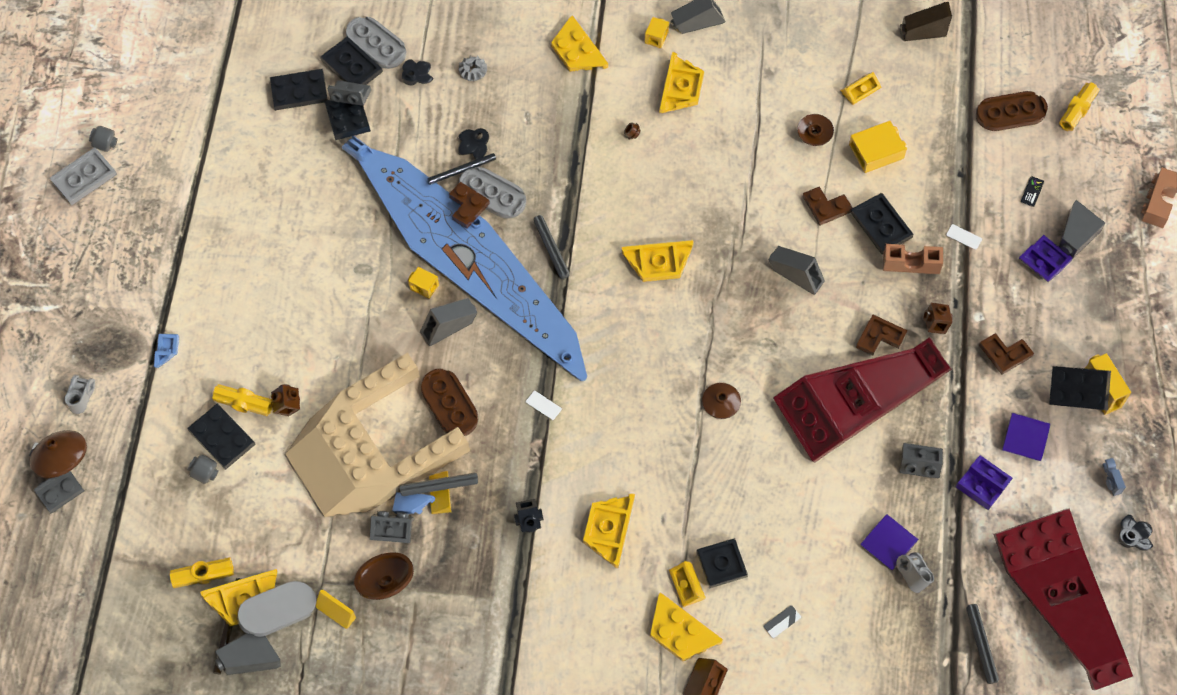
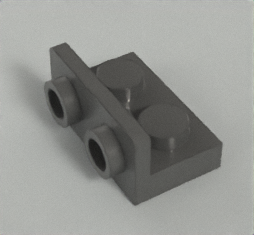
M337 81L335 86L329 85L327 88L331 101L363 106L372 91L370 85Z
M903 443L900 473L940 478L943 465L942 448Z
M69 471L62 476L42 481L34 489V492L50 514H52L83 493L84 489L72 472Z
M377 511V514L371 516L370 540L410 543L414 517H410L409 513L398 512L397 515H389L388 511Z

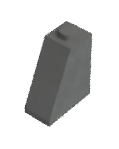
M693 0L671 12L673 18L671 23L674 29H678L682 34L726 22L720 7L714 0Z
M1076 200L1069 211L1058 247L1068 256L1070 255L1072 258H1075L1101 233L1105 222Z
M778 246L768 259L774 272L811 294L815 295L825 282L817 260L813 256Z
M469 298L432 308L426 317L420 333L427 344L432 346L471 325L478 313L476 307Z
M246 633L215 651L216 659L214 662L220 671L224 670L226 675L271 670L281 667L280 658L266 636L258 637L254 636V634Z

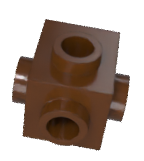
M931 302L923 314L927 332L947 333L953 323V315L950 312L949 305Z
M282 384L272 391L273 413L289 417L299 411V388Z

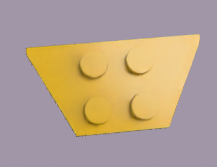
M571 16L551 42V47L570 72L592 70V67L603 66V69L608 68V62L574 16Z
M672 52L659 113L695 106L699 102L704 71L699 67L693 66L688 60L684 61L677 57L675 52Z
M693 240L622 247V254L643 282L678 279L683 273L693 248Z
M629 494V496L619 499L615 497L607 501L594 502L591 506L583 543L615 568H619L635 494Z
M277 569L201 591L200 595L230 626L238 624L239 608L245 600L275 588Z
M659 593L650 634L652 639L682 662L696 654L705 652L715 645L722 644V638L664 594Z

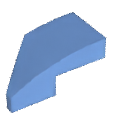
M159 334L158 348L155 351V368L161 367L177 355L179 345L178 334Z
M396 492L392 511L396 514L398 512L409 514L416 512L421 514L423 512L422 509L429 502L433 503L435 501V497L425 494L402 496L400 492Z

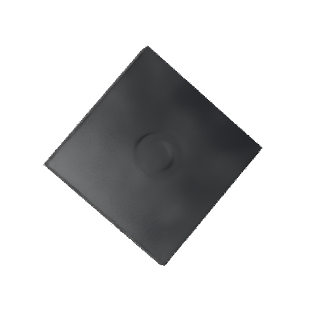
M735 538L697 549L696 552L709 589L748 577Z

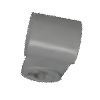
M78 375L72 377L65 396V402L72 413L80 414L86 410L89 399L95 389V379H83Z
M913 552L909 556L901 555L898 557L897 567L905 578L908 587L913 592L920 593L934 581V575L927 567L921 554Z

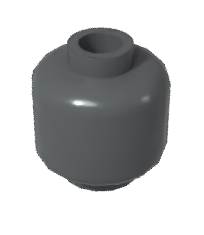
M104 126L93 128L89 137L91 146L104 152H108L111 147L115 148L118 138L115 137V131Z
M204 455L195 456L187 469L190 471L189 475L191 478L203 484L208 483L209 480L214 481L219 472L216 469V461Z

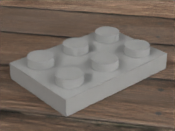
M94 147L50 177V180L66 200L73 205L116 176L117 173Z

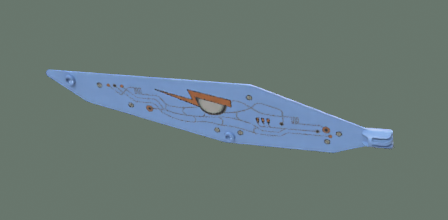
M352 136V139H349L347 144L342 145V149L359 161L412 251L578 380L585 381L587 379L577 333L485 219L478 216L466 229L452 220V215L461 205L450 199L449 192L437 183L429 185L427 181L429 177L407 160L371 149L356 136Z

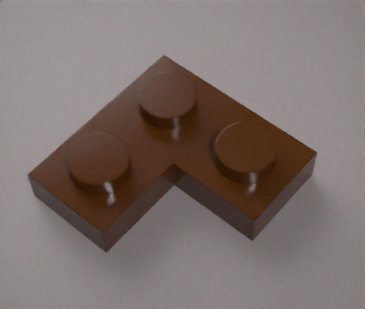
M461 181L449 193V198L461 205L452 215V220L466 229L490 204L488 198Z
M820 186L803 193V199L819 226L849 214L853 208L845 194L828 201Z
M873 314L856 348L872 356L881 341L899 349L908 330Z
M996 333L979 343L980 348L1001 375L1034 355V352L1023 339L1007 348Z

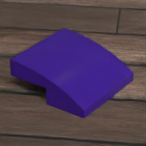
M1045 235L1019 257L1023 263L1047 282L1057 276L1073 259Z
M1011 413L1002 451L1041 461L1048 438L1050 423Z
M980 455L957 483L956 488L989 510L1013 478Z
M886 514L860 545L893 571L897 566L898 557L907 555L919 539Z

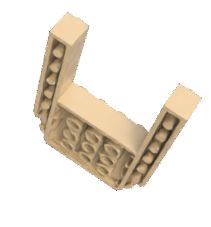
M408 353L338 393L309 419L286 452V457L324 517L336 514L347 515L353 512H370L395 497L396 492H400V485L420 482L470 451L468 441L457 427L390 467L356 416L357 413L420 377L418 367Z

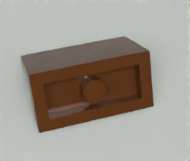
M698 658L683 695H718L728 669L715 659Z

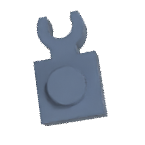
M1113 458L1106 459L1105 463L1102 464L1104 471L1108 475L1106 485L1112 491L1113 496L1120 495L1126 488L1119 469H1116Z

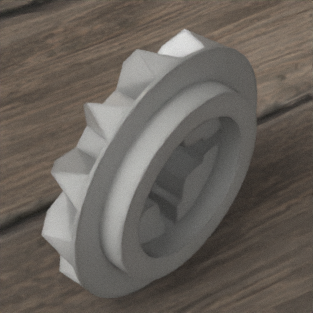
M470 55L469 58H464L459 63V73L462 78L468 81H477L483 78L487 72V64L479 56L472 57ZM475 64L476 68H473L470 72V67Z

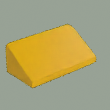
M871 72L840 91L854 105L882 87L874 72Z
M448 471L431 475L429 480L449 477ZM450 489L430 492V495L435 497V501L431 503V514L451 512Z
M684 561L669 569L683 607L706 599L691 562Z
M320 590L316 608L345 629L349 628L356 619L354 611L326 591Z

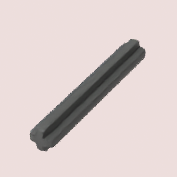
M535 216L533 219L534 224L561 279L568 278V268L543 216Z
M469 473L400 485V493L402 496L475 485L478 484L477 473Z
M970 604L966 607L985 677L988 684H994L999 681L979 608L977 604Z

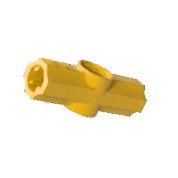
M1092 82L1085 83L1078 95L1073 97L1067 111L1059 122L1062 129L1073 131L1080 119L1085 117L1092 101L1099 92L1096 84Z
M220 384L214 388L213 401L229 405L236 411L242 413L250 411L267 417L272 411V401L270 398L255 395L248 389H234Z
M231 557L210 562L198 561L192 566L170 570V580L173 588L197 583L202 585L208 584L211 580L234 575ZM201 570H206L204 575L198 576Z

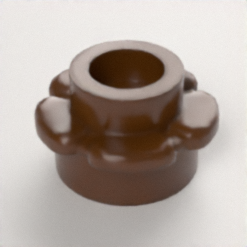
M631 122L626 126L624 134L629 140L636 139L641 131L639 124Z

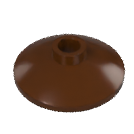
M810 114L800 120L797 132L804 143L811 146H821L832 139L834 127L827 117L820 114Z
M715 383L705 390L702 404L710 416L717 419H727L738 412L741 405V397L737 389L732 385ZM719 396H724L725 399H724V400H720L718 397H719Z

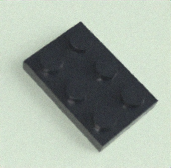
M348 36L321 56V61L344 82L367 85L383 72L382 68Z
M323 69L270 77L275 111L325 103L324 101L328 100Z
M331 100L324 101L335 141L371 132L363 105Z
M883 193L851 209L850 213L881 254L884 253L886 244L900 245L913 238L914 234Z
M1052 366L1049 405L1108 410L1111 371Z
M218 403L187 428L225 470L256 445L250 436Z

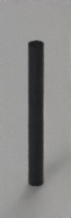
M492 153L427 178L428 184L437 183L463 173L468 169L471 170L494 161L496 156Z

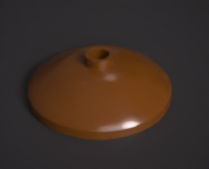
M63 430L52 433L42 439L34 448L30 457V467L37 476L42 478L62 476L74 469L82 461L87 451V442L83 435L76 431Z
M396 552L383 553L369 559L359 568L354 578V585L357 592L364 598L371 600L387 599L397 595L406 588L413 577L414 567L411 560L404 554Z

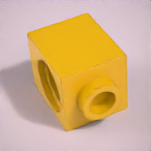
M652 17L645 32V44L662 48L669 33V22L661 18Z
M420 267L415 272L413 271L408 278L410 290L428 299L431 298L439 286L438 276Z

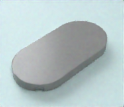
M357 17L347 25L346 35L381 68H394L405 60L406 49L404 42L374 18Z
M482 167L468 169L461 174L459 182L461 181L490 200V204L486 207V210L501 218H514L524 211L526 196L518 185Z
M298 581L285 583L245 600L238 611V624L248 634H254V636L258 637L266 636L308 618L316 606V595L312 588L305 583Z

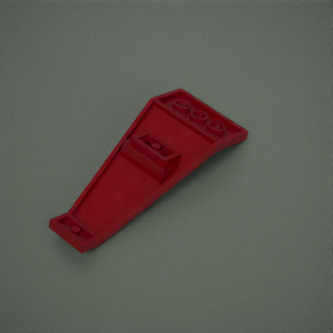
M929 337L912 349L805 375L777 394L773 399L810 459L815 463L952 369ZM852 383V389L848 390V385ZM862 399L863 404L859 406L858 401Z
M1070 508L993 534L1006 573L1083 666L1091 689L1098 690L1133 677L1127 656L1083 549ZM1070 583H1073L1072 590L1069 589ZM1052 589L1055 591V595L1053 597L1050 595V591Z

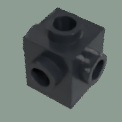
M536 500L516 502L517 514H514L516 526L520 525L521 532L530 533L540 529V521L544 519L542 509L537 508Z

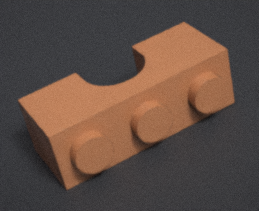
M1162 167L1159 174L1155 173L1151 183L1154 186L1149 189L1146 196L1149 201L1144 203L1141 213L1144 214L1143 222L1160 228H1164L1173 204L1164 201L1162 196L1174 198L1177 193V172Z
M886 244L883 271L940 274L943 266V247L924 246L922 251L912 253L905 250V245Z

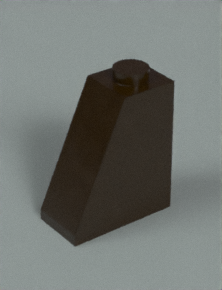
M943 2L904 16L903 22L900 24V34L904 36V40L913 41L947 37L952 19L949 2Z

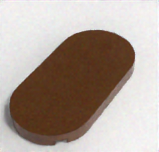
M1032 91L989 97L978 105L976 120L983 128L990 131L1035 125L1045 118L1048 105L1041 95L1038 96Z
M434 369L428 372L423 378L421 392L443 431L449 433L458 427L464 436L472 433L478 424V413L457 376L453 372L443 369Z

